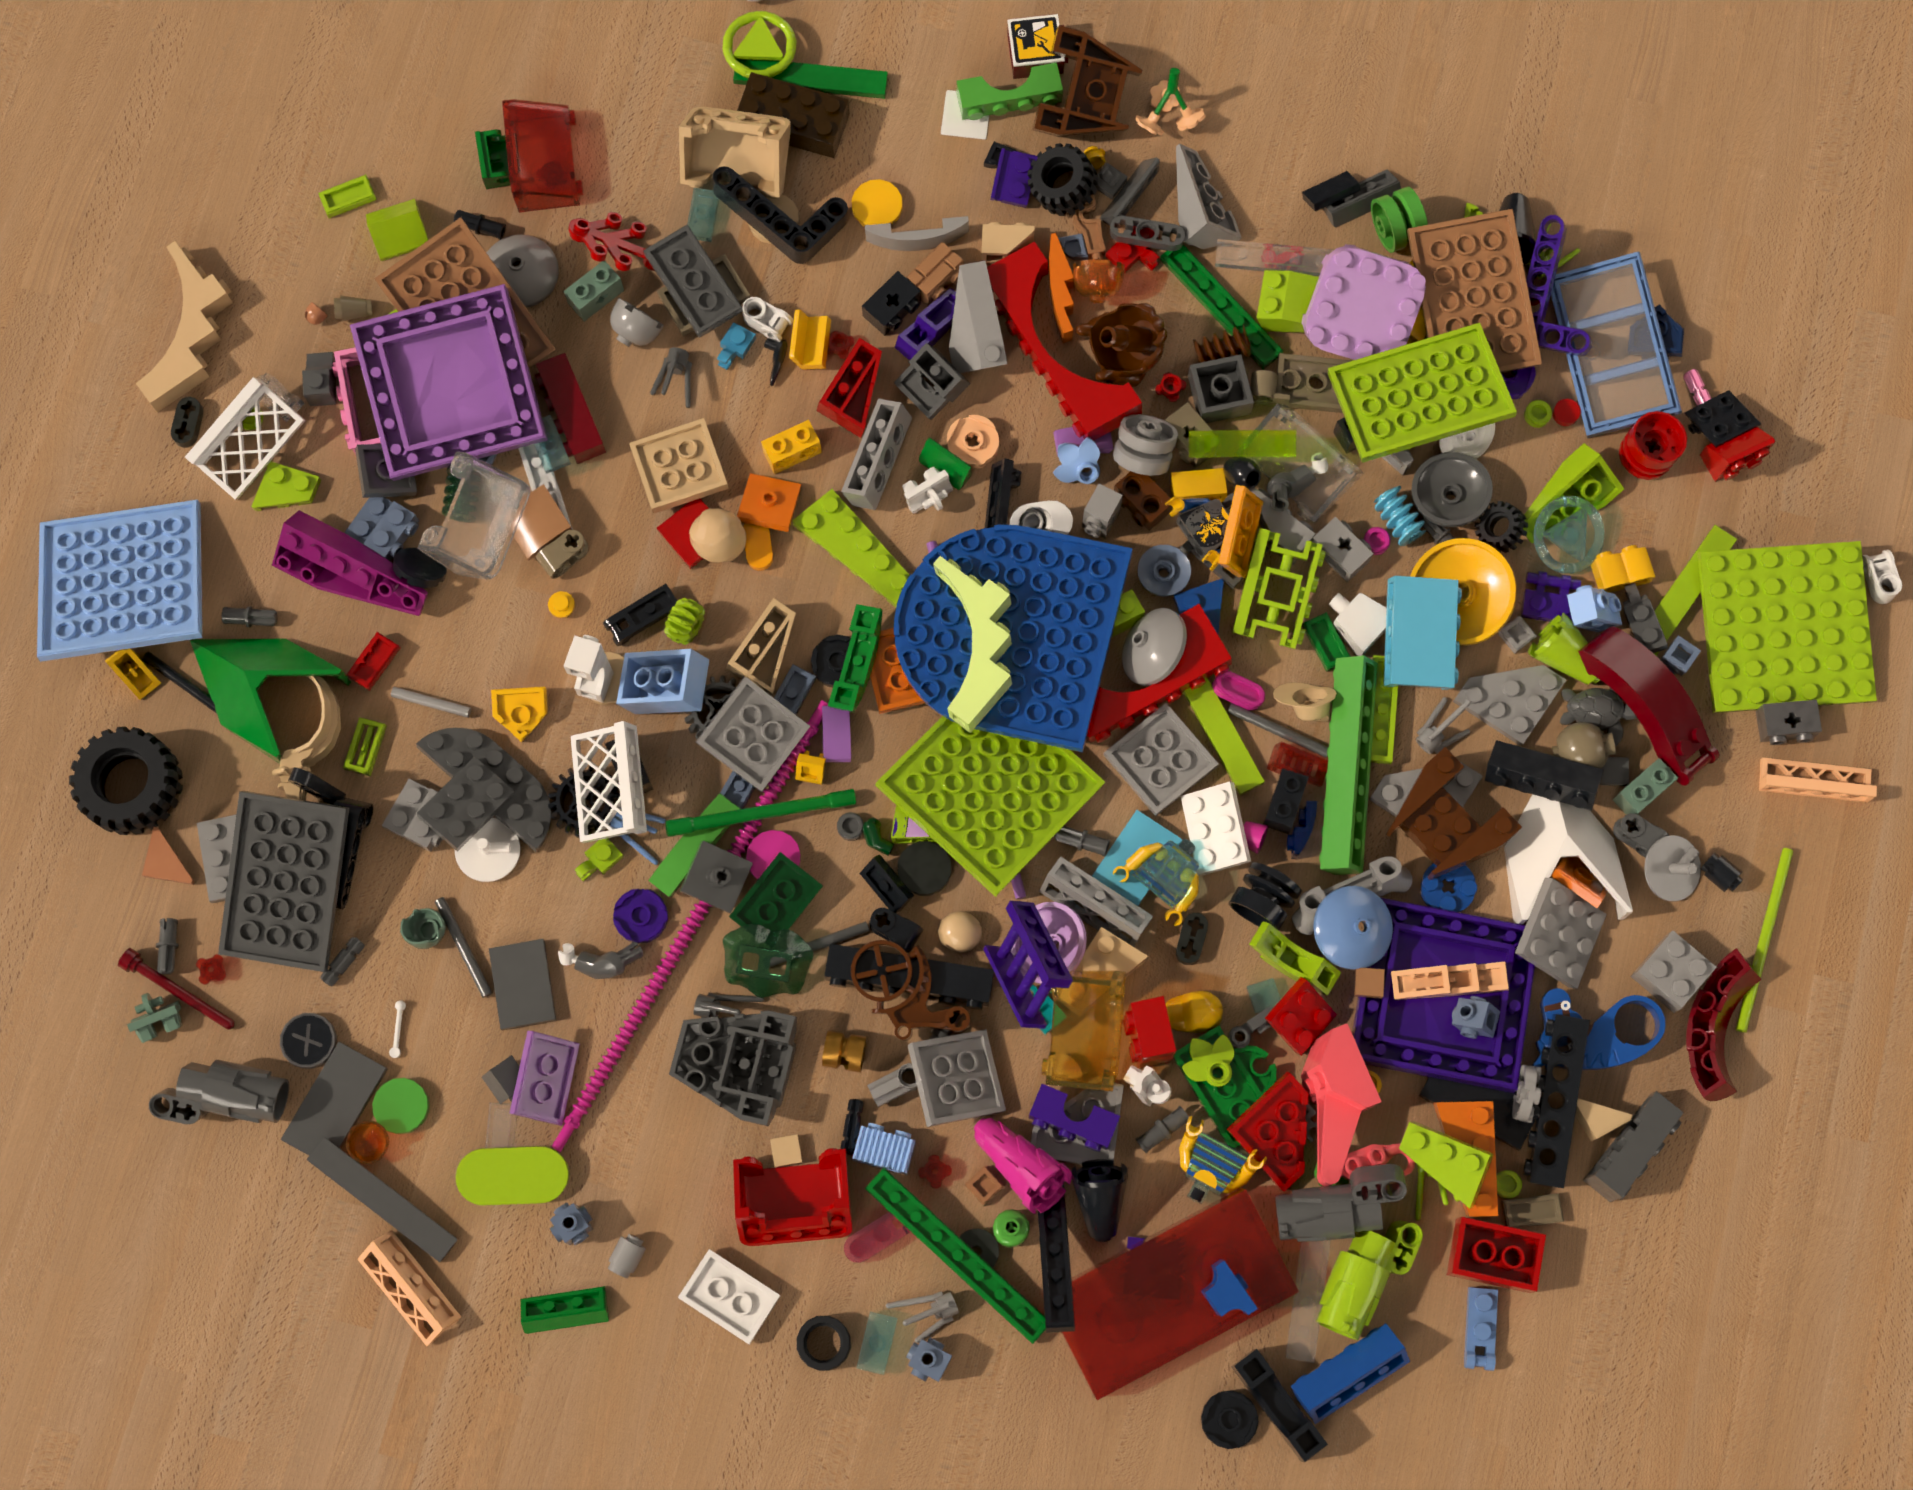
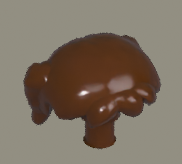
M1147 303L1120 304L1114 311L1103 313L1094 317L1088 323L1080 324L1076 327L1078 335L1089 337L1092 352L1101 369L1095 375L1096 380L1106 381L1114 385H1124L1129 382L1131 387L1138 386L1146 373L1161 359L1167 339L1164 320L1156 314L1154 307Z

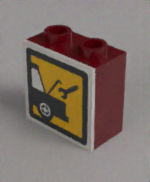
M1058 14L1007 20V37L1013 79L1029 78L1032 67L1057 63L1059 74H1064V64L1068 63V58L1051 54L1056 29L1059 26Z

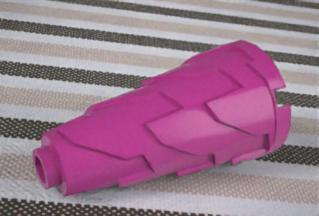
M982 1118L976 1123L974 1137L977 1144L996 1164L995 1167L1011 1184L1010 1187L1031 1213L1036 1214V1209L1043 1213L1062 1198L1066 1192L1062 1187L1064 1181L1069 1185L1071 1183L1072 1172L1063 1163H1059L1040 1147H1035L1020 1134H1015L1000 1121L997 1122L992 1118Z

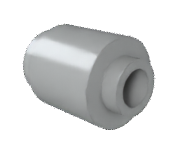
M628 1234L626 1238L621 1236L608 1260L610 1262L608 1269L628 1279L630 1273H634L646 1250L645 1247L641 1246L644 1241L632 1234Z

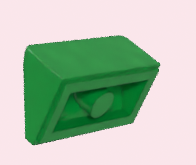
M932 438L926 440L919 456V462L928 469L935 467L940 472L945 470L949 475L951 485L957 490H961L971 477V466Z

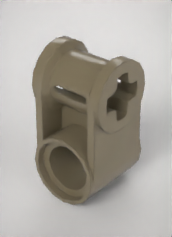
M568 530L551 544L543 547L537 553L536 559L552 579H556L587 555L588 544L579 531ZM575 542L578 546L574 548L571 546V543Z

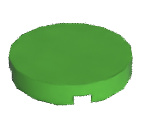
M406 1078L392 1079L384 1083L376 1092L372 1103L373 1115L377 1123L386 1131L395 1134H407L414 1131L426 1120L430 1109L429 1098L424 1089L417 1082Z

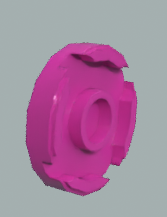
M770 830L760 833L752 840L747 848L746 860L753 863L750 872L757 880L779 852L783 853L800 867L801 854L799 846L792 836L783 831Z

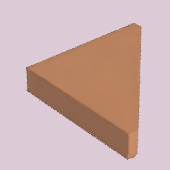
M153 827L142 876L194 885V879H192L158 827Z

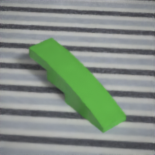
M719 793L700 816L739 810L741 808ZM730 825L684 834L648 881L667 896L672 897L685 880L701 841L716 846Z

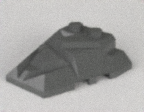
M760 1011L759 1014L745 1015L742 1013L733 1017L719 1018L716 1016L683 1020L669 1075L732 1113L740 1120L769 1127L775 1116L776 1108L782 1104L796 1051L794 1039L797 1030V1017L774 1011Z

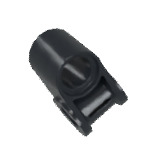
M887 908L876 909L869 921L872 932L887 941L898 944L906 953L912 951L923 932L921 926ZM882 916H886V923L889 926L883 925L881 928L878 927V920L875 918L881 919Z

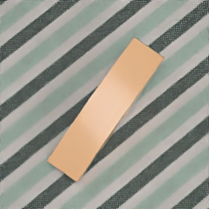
M1505 961L1479 965L1476 963L1456 966L1442 965L1391 971L1395 1000L1509 991Z

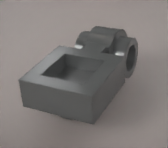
M1270 1006L1242 1026H1236L1230 1030L1227 1038L1234 1049L1246 1047L1251 1040L1250 1034L1255 1031L1261 1034L1272 1027L1265 1019L1272 1010ZM1235 1034H1241L1244 1040L1238 1042L1235 1039Z

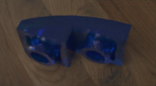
M1306 801L1303 809L1299 808L1298 824L1303 825V827H1294L1292 835H1287V851H1291V859L1299 857L1309 840L1315 823L1317 801Z

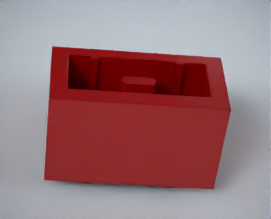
M1756 427L1718 447H1715L1712 443L1707 445L1700 453V457L1715 482L1722 478L1727 481L1740 473L1739 470L1745 467L1750 470L1763 462L1762 458L1770 454L1769 450L1776 441L1772 436Z

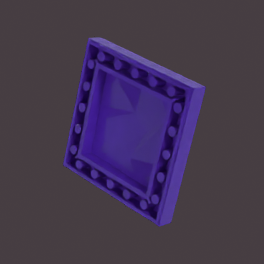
M1381 898L1391 915L1393 925L1392 939L1384 956L1367 968L1385 969L1384 997L1382 999L1358 997L1352 1031L1365 1065L1511 1093L1518 1090L1535 969L1533 964L1515 953L1526 925ZM1506 962L1509 991L1432 998L1394 999L1391 971L1442 965L1456 966L1473 963L1479 965ZM1481 997L1500 1011L1493 1038L1477 1035L1476 1039L1468 1038L1461 1035V1031L1452 1025V1012L1457 1006L1459 998Z

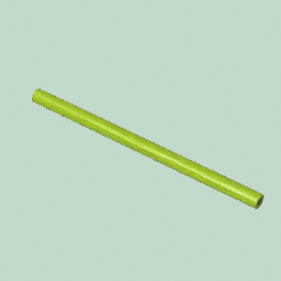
M1783 848L1752 964L1753 969L1760 978L1793 855V850L1789 848ZM1760 981L1744 995L1735 1029L1739 1032L1747 1033Z

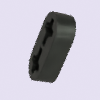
M182 398L176 407L171 427V437L178 446L183 448L192 446L198 438L204 410L196 398ZM191 405H193L196 410L191 411L188 418L185 409H190ZM186 428V430L189 432V436L186 435L183 439H181L179 433H184Z
M1200 913L1189 914L1182 925L1176 948V957L1184 965L1195 964L1202 952L1208 930V921ZM1194 919L1199 920V925L1203 926V929H1198L1195 937L1190 936L1192 927L1188 923H1193ZM1189 941L1194 942L1192 951L1196 952V955H1191L1189 959L1184 958L1185 953L1181 952V949H1186Z

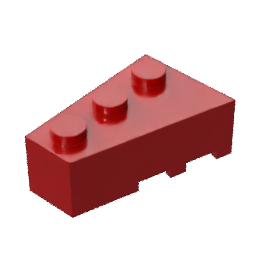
M861 338L858 339L827 388L816 410L860 438L865 429L882 354L881 350Z

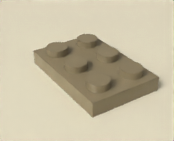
M723 254L712 260L741 305L750 298V294L726 255ZM663 287L657 290L659 298L682 336L694 331L667 288Z

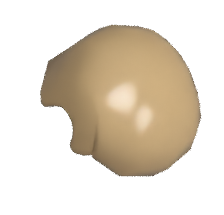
M956 911L949 913L941 920L938 935L941 944L951 951L957 953L969 952L979 944L982 936V927L977 918L970 913Z

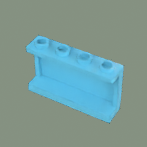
M1393 576L1388 579L1384 686L1441 688L1442 690L1455 688L1459 677L1458 668H1455V662L1460 650L1459 641H1456V635L1461 623L1460 615L1457 614V608L1462 597L1461 588L1458 587V580Z

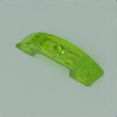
M1297 430L1189 431V458L1296 457Z

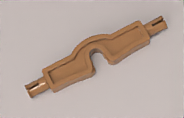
M1092 194L1091 198L1093 200L1091 203L1088 204L1086 202L1083 205L1085 209L1082 211L1079 209L1075 210L1072 220L1076 230L1080 234L1083 233L1088 258H1093L1095 271L1099 272L1100 269L1101 271L1106 269L1102 256L1105 255V245L1102 237L1101 221L1099 219H1085L1083 217L1085 214L1096 210V201Z

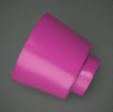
M1246 821L1243 826L1248 849L1259 854L1267 835L1268 825Z

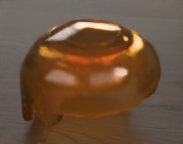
M362 1121L354 1125L346 1139L348 1155L359 1164L372 1165L381 1160L386 1154L390 1142L385 1127L376 1121Z

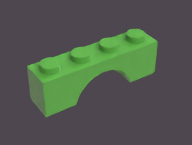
M1057 63L1032 67L1027 81L1016 89H996L990 86L982 76L957 80L956 94L962 120H978L987 115L1001 116L1009 111H1028L1033 107H1037L1040 103L1054 106L1062 102L1063 87Z

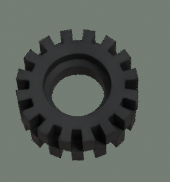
M1498 501V504L1490 503L1491 509L1487 508L1485 514L1478 518L1481 520L1480 523L1475 522V527L1479 529L1475 531L1476 536L1479 537L1478 540L1492 546L1500 553L1501 551L1508 553L1509 548L1515 550L1517 548L1516 542L1519 544L1523 543V540L1520 539L1521 535H1527V531L1523 530V528H1528V523L1524 521L1526 520L1525 515L1510 503H1504L1503 501ZM1502 518H1507L1509 520L1507 531L1501 536H1495L1493 531L1496 523Z

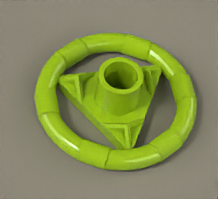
M753 11L737 17L729 25L723 37L722 50L729 66L743 77L749 78L750 73L753 72L772 78L782 73L791 64L796 53L797 40L793 29L782 17L767 11ZM756 21L733 55V37L741 27ZM765 21L777 26L784 32L787 39L784 57ZM736 59L781 61L764 70H754L738 62Z

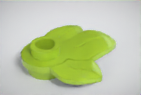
M1223 1034L1211 1045L1204 1040L1193 1038L1189 1050L1192 1061L1182 1066L1184 1073L1188 1078L1196 1082L1207 1081L1214 1087L1226 1085L1232 1077V1069L1229 1064L1234 1057V1049L1230 1040ZM1215 1068L1222 1070L1223 1076L1221 1078L1213 1076L1212 1071Z

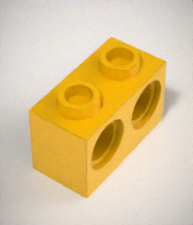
M809 419L761 441L763 453L774 475L822 453L820 440Z

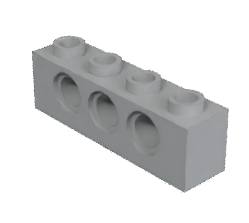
M879 398L877 400L841 491L853 506L876 510L912 420V416L901 402Z

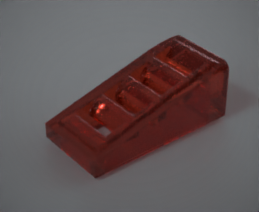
M1281 741L1273 747L1267 769L1280 774L1284 768L1309 777L1307 783L1321 787L1328 769V760ZM1283 754H1286L1285 759H1284V762H1283V764H1282V763H1281V760H1282ZM1293 757L1297 758L1294 768L1290 767ZM1303 761H1307L1305 770L1302 772ZM1313 765H1318L1315 776H1311Z

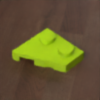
M270 461L251 507L255 511H262V508L275 506L285 508L293 504H312L321 479L319 476Z

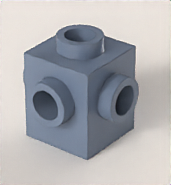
M1481 997L1459 998L1457 1006L1452 1012V1025L1461 1031V1035L1468 1038L1476 1039L1477 1035L1493 1038L1500 1011Z
M568 1203L561 1205L553 1212L555 1216L550 1219L554 1225L550 1230L558 1242L563 1240L568 1245L572 1243L578 1245L589 1237L588 1232L593 1230L589 1223L593 1219L584 1206L579 1208L574 1203L570 1206ZM569 1218H573L574 1225L571 1228H566L564 1222Z
M929 1338L927 1342L922 1339L919 1344L914 1342L906 1358L910 1359L908 1366L913 1368L911 1374L925 1382L928 1377L939 1382L952 1355L943 1351L945 1345ZM926 1354L933 1356V1362L929 1365L924 1364L922 1361L923 1356Z

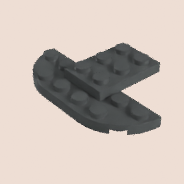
M467 728L441 729L425 736L416 743V747L452 778L417 812V816L458 852L495 816L535 852L540 849L545 842L551 824V809L548 808L549 798L541 783L498 744L486 735Z

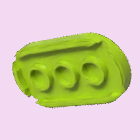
M547 1146L480 1148L463 1157L457 1167L455 1178L461 1195L476 1205L537 1204L550 1202L563 1192L569 1181V1167L564 1157L558 1151Z

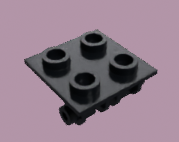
M1730 390L1684 413L1691 421V424L1688 425L1692 434L1703 433L1715 447L1761 425L1756 417Z

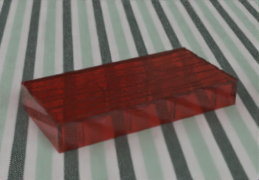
M1240 1188L1072 1277L1075 1331L1061 1332L1093 1397L1099 1400L1297 1294L1299 1291L1246 1189ZM1219 1259L1224 1260L1233 1274L1239 1273L1247 1283L1249 1288L1245 1291L1258 1308L1250 1315L1243 1313L1240 1309H1233L1221 1317L1216 1314L1202 1294L1201 1290L1207 1287L1213 1279L1214 1274L1211 1265Z

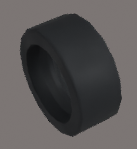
M816 1316L809 1319L800 1328L797 1335V1351L801 1360L807 1366L819 1371H830L839 1367L847 1359L851 1349V1337L847 1328L838 1319L831 1316ZM820 1326L833 1328L840 1337V1349L829 1360L814 1358L807 1348L809 1334Z

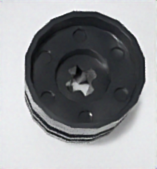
M1252 862L1248 869L1250 874H1245L1242 879L1250 889L1238 887L1228 904L1237 914L1254 925L1260 927L1264 921L1270 923L1279 931L1288 916L1280 906L1292 908L1295 904L1293 899H1298L1302 890L1282 872L1267 865Z

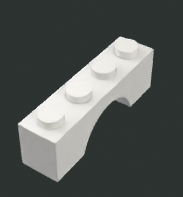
M574 635L564 668L567 674L577 676L574 687L577 695L603 703L614 674L597 638L589 635H583V638Z

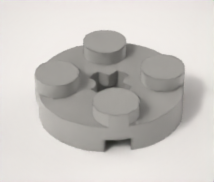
M1521 1066L1517 1095L1513 1096V1119L1528 1123L1532 1122L1534 1115L1533 1104L1538 1105L1541 1096V1088L1536 1087V1084L1540 1081L1541 1067Z

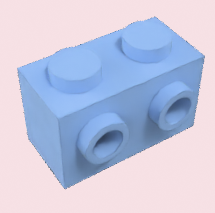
M1592 585L1578 587L1575 593L1567 595L1573 626L1599 633L1609 627L1622 625L1619 612L1621 611V603L1616 594L1606 592L1604 589L1593 588Z

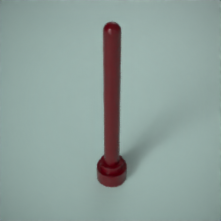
M128 948L120 957L118 967L133 973L137 971L225 1029L231 1030L234 1028V1020L143 963L141 954L134 949Z

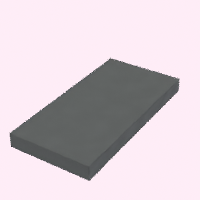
M688 224L643 250L645 257L699 338L743 312L741 304Z
M338 1042L280 1140L309 1156L324 1137L341 1149L388 1069Z

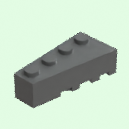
M1659 1092L1651 1093L1583 1181L1609 1202L1617 1199L1622 1200L1630 1191L1631 1185L1636 1178H1639L1645 1172L1651 1157H1655L1665 1145L1663 1141L1667 1135H1672L1682 1123L1679 1119L1684 1112Z

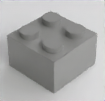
M1671 931L1664 936L1630 977L1675 1013L1683 1008L1715 970L1716 966L1676 932Z

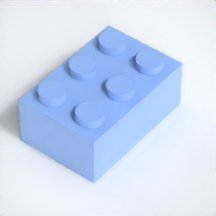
M693 649L625 653L616 704L633 714L701 711L709 659Z

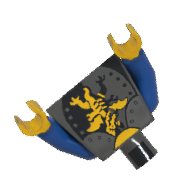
M1178 496L1172 497L1165 503L1166 506L1171 505L1174 508L1169 513L1170 516L1174 517L1181 513L1178 515L1177 525L1193 546L1203 563L1211 562L1212 566L1209 570L1214 571L1218 566L1231 506L1225 509L1219 499L1211 501L1208 498L1181 499Z

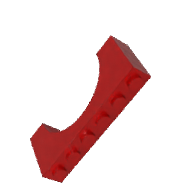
M1200 604L1180 614L1187 631L1186 645L1179 663L1165 679L1146 688L1131 692H1116L1099 687L1087 734L1090 743L1094 741L1100 743L1111 736L1110 732L1119 727L1121 730L1128 728L1135 723L1134 719L1138 716L1153 714L1159 709L1158 705L1163 702L1172 703L1182 697L1181 692L1190 687L1192 690H1195L1206 683V678L1212 675L1218 677L1230 669L1229 666L1232 664V658Z

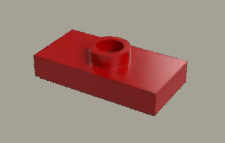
M376 632L346 676L370 691L401 647L384 635Z

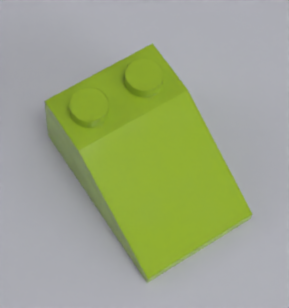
M1264 270L1257 320L1266 332H1304L1302 317L1307 312L1319 277L1294 271Z

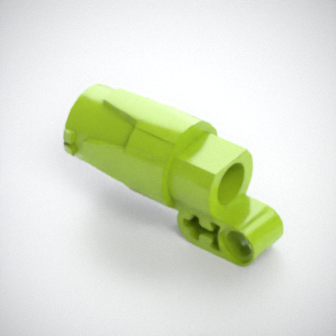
M1395 1221L1388 1228L1385 1237L1373 1231L1355 1232V1238H1353L1348 1252H1339L1319 1302L1322 1307L1316 1323L1333 1332L1358 1341L1364 1326H1368L1390 1274L1402 1275L1407 1273L1412 1267L1423 1239V1232L1420 1226L1412 1222ZM1404 1229H1407L1408 1236L1404 1241L1402 1234Z

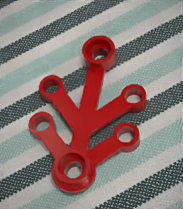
M610 212L606 219L592 222L583 218L570 221L568 226L570 237L577 242H584L591 252L590 255L593 260L604 261L607 252H609L615 261L616 268L621 271H628L632 264V258L620 251L623 250L644 258V266L649 270L655 271L643 253L645 248L625 241L633 238H644L647 227L642 222H633L629 229L604 233L600 230L608 228L616 230L620 228L622 222L620 214ZM595 240L602 242L604 245L597 244Z

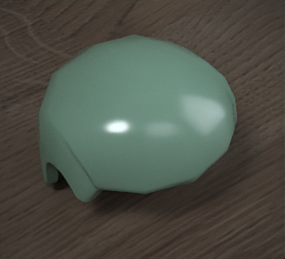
M431 908L414 909L408 918L402 919L400 933L404 940L417 949L432 948L440 942L446 930L445 921L440 913Z

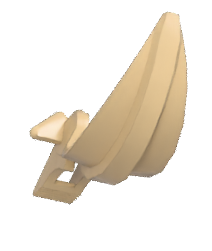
M306 676L318 687L322 702L321 721L318 730L308 743L296 749L284 751L279 768L272 771V775L279 776L282 783H279L277 788L284 790L287 798L306 801L307 792L288 781L292 769L296 767L314 774L309 767L314 766L330 753L335 747L341 730L340 707L337 698L327 682L320 676Z

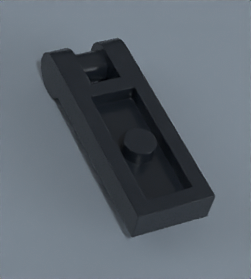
M664 584L606 619L603 625L607 631H611L613 634V641L616 646H621L633 636L667 617L672 607L675 606L677 599L668 585ZM626 620L629 627L622 630L620 624Z

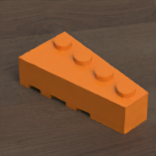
M1493 1101L1434 1102L1433 1105L1442 1133L1494 1154L1474 1207L1469 1209L1462 1203L1466 1216H1498Z

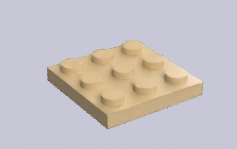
M704 418L629 443L653 514L729 489Z

